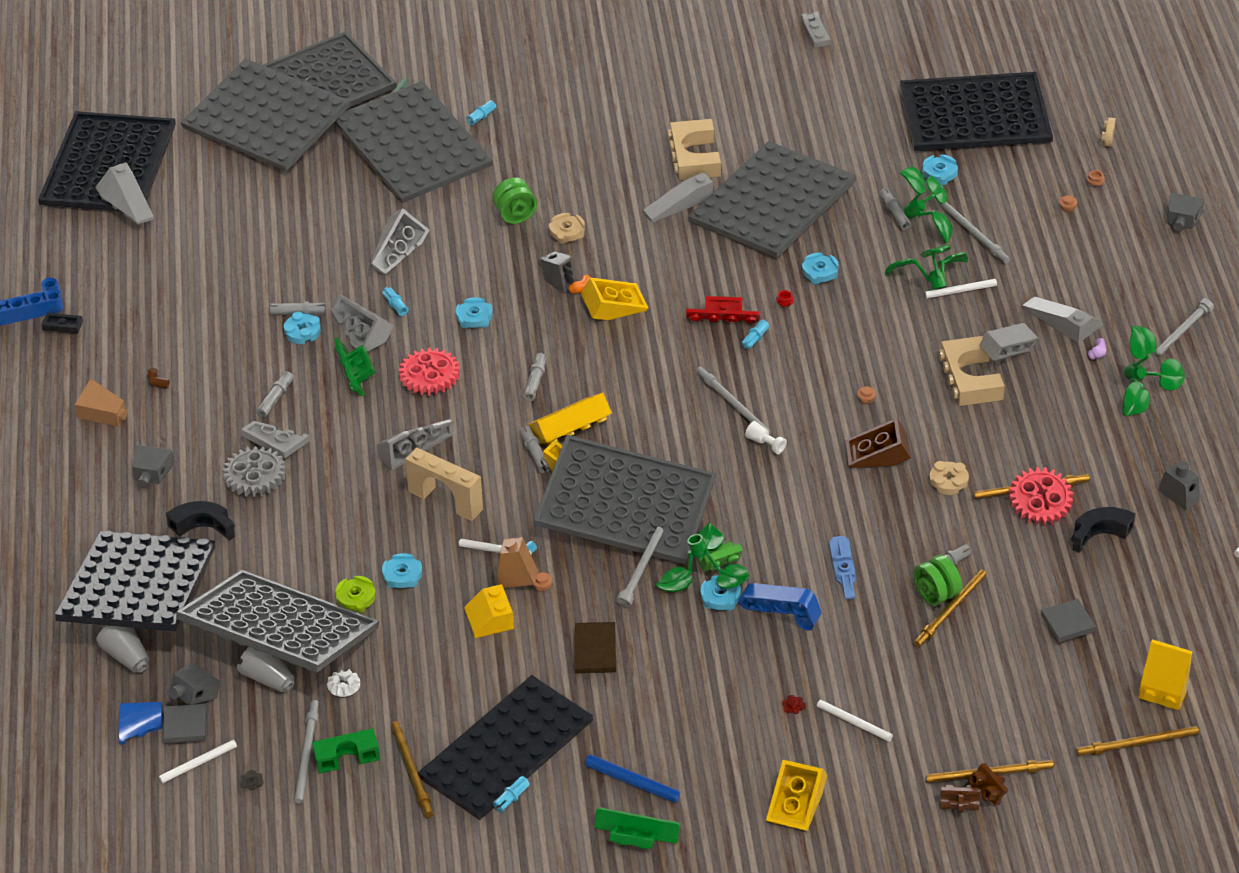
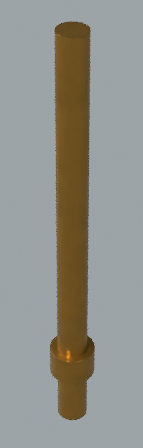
M1089 474L1079 476L1067 475L1061 478V480L1067 478L1066 485H1071V487L1075 486V484L1090 482ZM1011 486L975 491L974 498L981 499L1007 495Z
M981 569L931 624L926 625L921 630V634L914 641L916 647H920L927 639H931L936 633L935 630L987 575L985 570Z
M394 721L391 723V727L416 790L417 802L422 807L425 817L430 818L433 816L430 797L424 790L398 721Z
M1197 726L1107 743L1095 742L1090 746L1076 748L1077 756L1100 755L1105 751L1199 734V729Z
M1029 760L1022 764L989 768L995 775L1018 772L1037 773V770L1053 769V761L1036 762V760ZM977 769L927 774L926 780L927 783L967 779Z

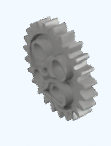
M256 446L253 450L247 447L246 452L239 450V455L233 453V458H228V463H224L223 476L227 487H231L232 492L237 490L238 495L244 492L245 497L249 493H252L253 497H255L256 493L263 496L264 491L270 493V488L276 490V484L282 485V480H285V461H283L282 456H278L277 451L272 453L271 448L265 451L264 447L260 450H257Z

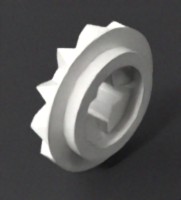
M341 669L339 673L333 672V675L328 677V690L335 696H350L359 689L360 678H358L357 673H352L350 669L346 672Z

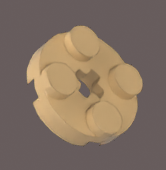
M561 213L554 216L552 222L549 223L550 235L557 239V242L560 244L584 237L585 223L579 215L574 217L570 216V213Z
M938 461L930 471L929 482L932 488L933 486L937 488V492L945 495H954L959 493V490L967 488L969 474L963 463Z

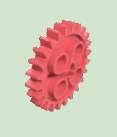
M422 348L420 353L414 351V355L408 354V359L403 358V363H400L399 369L400 382L403 383V387L407 386L408 391L413 389L414 394L420 391V395L427 392L428 396L431 395V392L438 395L439 390L444 393L445 388L451 389V384L456 385V380H459L460 374L459 362L456 361V357H452L451 353L446 354L445 350L438 352V348L434 351H431V348H428V351H424Z
M1037 467L1035 472L1029 468L1028 474L1022 471L1021 476L1017 475L1010 487L1009 501H1012L1011 508H1016L1015 514L1021 513L1020 519L1027 517V523L1035 520L1036 526L1039 521H1042L1043 526L1046 525V521L1053 525L1054 519L1060 522L1061 517H1066L1067 511L1070 512L1073 503V492L1070 491L1071 485H1066L1067 478L1061 480V473L1054 475V469L1049 473L1047 472V467L1043 471H1040V468Z

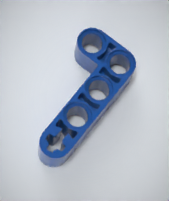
M52 277L44 279L41 282L43 290L41 292L0 300V325L46 316V313L61 312L64 305L57 279Z
M750 583L738 600L739 604L747 610L794 615L798 626L807 631L813 629L822 614L816 595L806 588Z

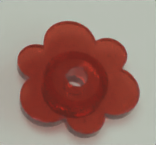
M789 695L786 700L782 701L783 710L786 713L793 712L794 714H799L800 711L806 708L802 697Z

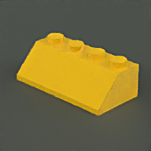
M602 392L582 399L525 426L531 427L534 436L538 438L540 444L547 443L549 446L555 440L558 442V437L564 436L566 438L567 435H574V430L578 428L582 431L591 427L590 423L594 421L600 423L607 420L606 416L612 414Z

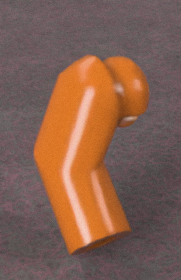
M583 275L581 281H576L569 285V292L572 294L581 293L591 277Z

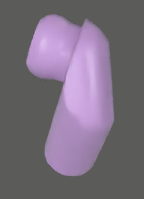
M1098 338L1095 341L1096 346L1088 351L1090 359L1094 360L1106 355V345L1103 338Z

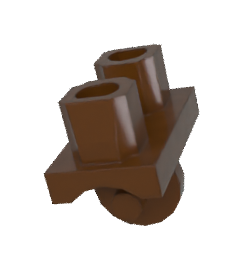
M986 763L981 764L977 771L973 772L968 779L972 786H978L982 790V798L985 801H991L994 806L999 805L1002 797L1008 792L1004 785L1005 778L1002 775L996 776Z
M953 785L941 787V809H958V813H963V809L979 810L980 788L967 785L964 788L954 787Z

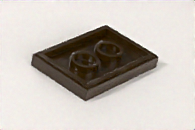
M615 622L575 623V673L616 672Z

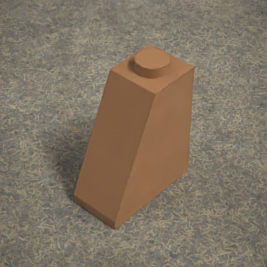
M89 380L75 403L76 415L79 419L119 427L127 416L124 400L94 380Z
M523 537L504 539L500 552L496 585L502 584L503 588L535 585L538 568Z

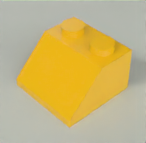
M502 584L482 589L464 607L475 638L514 629L513 612Z

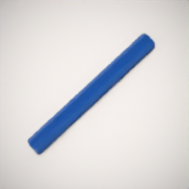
M589 754L585 759L586 766L676 803L680 798V791L592 754Z

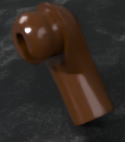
M156 368L148 369L147 379L152 386L169 388V379L160 378L157 375L158 370Z

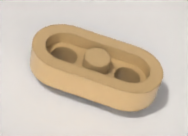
M1109 117L1108 121H1104L1103 131L1106 132H1102L1101 138L1104 146H1112L1116 118Z

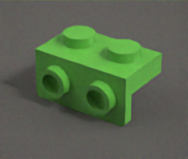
M728 542L715 550L709 551V553L720 567L740 560L743 549L740 544L734 545L733 542ZM707 555L697 558L703 572L716 569Z

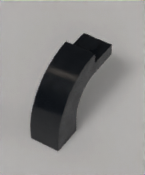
M193 501L181 504L166 513L168 527L179 536L197 527H210L217 530L229 541L235 537V525L228 518L227 509L219 504L208 501Z
M1100 507L1085 512L1075 521V529L1071 538L1073 551L1080 553L1088 540L1097 534L1107 533L1126 539L1134 528L1136 513L1117 507Z

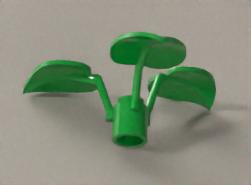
M915 167L905 168L899 174L907 180L917 193L913 200L903 208L905 215L909 219L916 216L920 218L924 215H932L934 224L944 242L947 243L952 235L953 228L946 215L938 213L937 210L923 212L925 209L924 203L935 197L939 204L945 203L948 198L946 190L935 177L930 176L927 178L926 184L932 194L924 200H917L921 194L925 193L924 177Z
M951 245L939 246L921 253L922 258L932 256L935 270L930 272V276L927 275L916 259L911 258L890 264L885 270V276L896 268L916 264L927 282H931L933 290L947 287L944 264L953 262L968 263V256L965 252H961L937 262L936 254L951 249Z
M1131 326L1130 352L1133 357L1140 360L1126 366L1124 370L1125 377L1132 382L1128 385L1124 394V416L1140 414L1148 408L1150 403L1149 393L1143 389L1144 385L1138 381L1142 380L1146 375L1161 376L1159 385L1165 390H1175L1185 380L1183 367L1176 359H1166L1161 364V373L1146 372V369L1139 365L1149 358L1148 354L1154 353L1157 347L1154 334L1142 326Z
M709 522L699 534L691 535L687 540L690 551H688V570L684 567L672 568L663 575L661 580L656 583V586L667 592H677L687 588L693 581L692 576L689 575L692 573L693 556L702 558L707 555L720 573L716 582L723 589L739 586L749 578V572L744 566L739 564H730L725 570L718 566L709 551L719 548L724 542V536Z

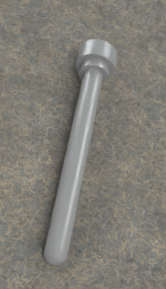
M1207 298L1202 299L1197 304V310L1156 349V355H1162L1202 315H1208L1214 309L1213 303Z
M662 527L656 528L627 588L619 593L616 599L619 605L626 608L631 607L634 601L633 592L663 533Z

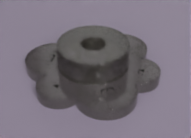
M249 770L241 776L240 786L244 789L255 790L256 787L263 785V776L261 773Z

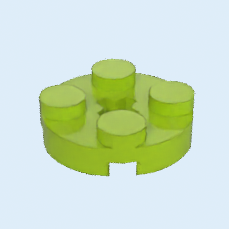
M354 576V579L347 580V578L343 579L336 587L337 604L357 613L364 612L376 598L373 582L363 576ZM359 592L358 595H352V594H351V593Z

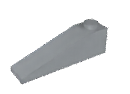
M123 163L109 168L96 186L101 199L111 203L116 210L119 209L124 212V216L137 225L153 220L154 216L128 164Z
M705 173L681 181L643 209V213L651 222H655L703 203L713 193V181Z
M403 208L392 213L383 229L370 265L383 275L387 274L403 258L423 243L429 229Z
M341 294L338 295L331 309L338 323L342 324L345 335L349 336L351 345L355 348L363 345L367 352L385 343L394 327L387 320Z
M1033 297L1022 305L1023 309L1077 343H1080L1103 326V322L1086 312L1042 298Z
M449 419L393 435L377 444L378 458L387 467L394 470L406 463L405 459L416 447L427 451L453 435L452 421Z

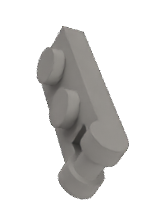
M818 11L812 12L809 15L806 13L801 14V22L814 48L830 45V38L819 18Z

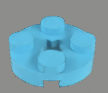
M934 155L930 156L923 162V177L933 176L939 181L940 185H946L948 181L953 180L958 174L957 162L954 158L947 155H940V157L934 158Z
M813 253L808 255L804 263H802V273L812 284L830 281L838 276V261L832 255L827 257L823 256V253Z
M482 298L465 299L463 304L460 305L459 303L456 307V318L462 328L487 327L493 317L492 305L485 303V299Z
M295 312L284 323V333L292 343L305 344V341L310 339L312 342L321 333L320 320L317 316Z
M401 553L393 555L391 560L388 562L386 560L383 563V579L390 588L416 587L422 577V564L419 560L414 559V556L411 554Z
M719 575L712 576L711 580L707 582L705 580L700 589L704 607L715 610H733L741 596L740 585L731 589H723L716 582Z

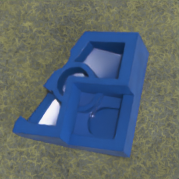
M162 702L120 703L119 745L125 744V740L137 735L140 738L148 732L162 729L164 715Z

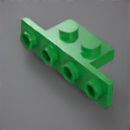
M336 337L334 339L336 344L334 348L341 357L339 359L340 363L346 369L344 374L350 380L348 384L354 393L358 392L360 396H363L365 393L361 382L376 373L368 352L361 345L348 353L346 346Z
M600 807L596 809L594 827L611 831L610 841H614L619 845L629 844L635 845L640 849H652L656 840L677 844L679 841V822Z

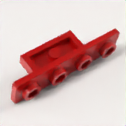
M706 296L705 309H686V318L692 321L708 319L712 322L719 320L737 322L739 320L755 323L760 321V312L742 311L743 297Z

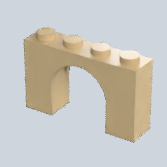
M712 119L670 122V130H667L668 140H671L670 151H674L672 152V162H676L674 163V172L678 173L679 180H686L701 173H705L709 178L721 177L719 152L692 153L685 150L693 145L714 143Z
M983 336L942 341L941 349L938 351L940 361L943 360L944 373L948 374V384L952 386L953 398L957 399L959 406L1004 399L1005 386L1000 373L971 376L960 370L969 364L989 362V356L979 346Z
M417 447L405 459L408 492L425 499L435 489L436 478L446 484L452 491L455 498L457 515L473 521L483 510L481 476Z

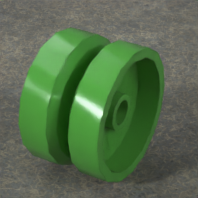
M521 178L504 180L498 184L492 194V202L504 221L517 224L524 222L534 214L537 208V199L525 180Z
M943 554L937 555L928 562L915 566L913 569L914 583L918 592L932 606H937L945 602L946 599L955 597L962 591V581L957 568Z

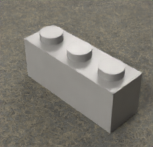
M1025 323L1014 324L1009 327L987 331L983 335V340L979 346L994 361L1030 352L1038 337Z

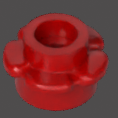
M788 290L780 291L778 297H776V302L783 307L793 304L794 297L792 292Z

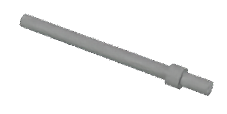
M947 202L940 204L945 211L982 242L993 256L1000 258L1004 263L1010 261V257L1003 252V249L998 244L991 242Z
M702 367L697 368L696 372L709 387H713L749 422L756 421L769 431V436L771 435V431L717 382V378L713 374H709Z
M317 700L310 702L309 712L306 714L305 719L307 726L294 802L298 804L303 802L314 729L318 723L319 715L317 710L319 702Z

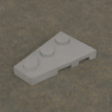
M253 421L241 429V436L267 450L271 448L272 452L277 451L278 455L284 459L310 441V435H295L294 431L288 429L285 432L276 430L275 426Z

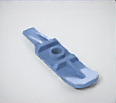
M844 536L833 537L829 541L836 581L843 587L845 600L855 599L853 584L856 581V573L849 539Z

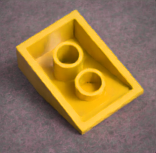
M589 278L581 292L592 318L597 320H611L648 310V306L636 283Z
M1152 639L1141 681L1139 698L1179 710L1187 693L1193 651Z
M782 760L766 821L808 831L822 797L828 776L824 769Z

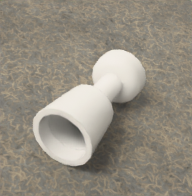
M753 421L748 426L745 437L760 444L764 442L770 444L772 451L776 454H780L787 444V440L783 437L775 439L769 436V431L756 421Z

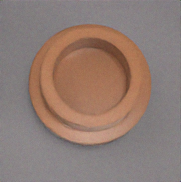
M1093 170L1087 176V182L1093 186H1099L1105 182V177L1101 171Z
M1070 195L1063 196L1059 200V205L1062 210L1070 212L1077 206V199Z
M868 386L862 387L857 391V397L860 402L869 404L876 398V391Z
M538 573L535 585L533 586L539 591H546L552 584V577L547 573Z

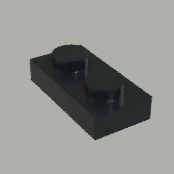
M46 313L42 329L78 334L83 323V317Z

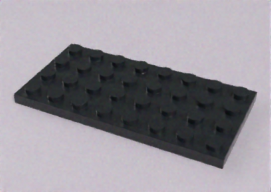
M531 675L418 772L419 777L478 820H481L495 808L493 802L505 792L504 789L506 787H510L521 776L528 779L593 721V715Z

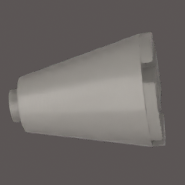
M106 625L99 632L96 638L99 648L135 673L143 672L147 669L149 657L135 628Z
M248 647L242 654L241 659H243L241 665L237 664V671L240 674L279 692L289 691L293 687L294 676L280 658H274L268 653L256 651L252 647Z

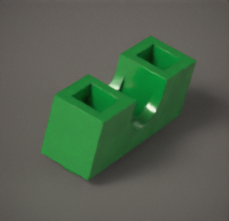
M374 728L312 742L313 754L319 774L339 770L338 760L347 754L356 756L360 765L380 760L379 746Z

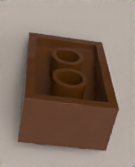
M898 418L845 440L850 468L894 466L911 459L907 432Z

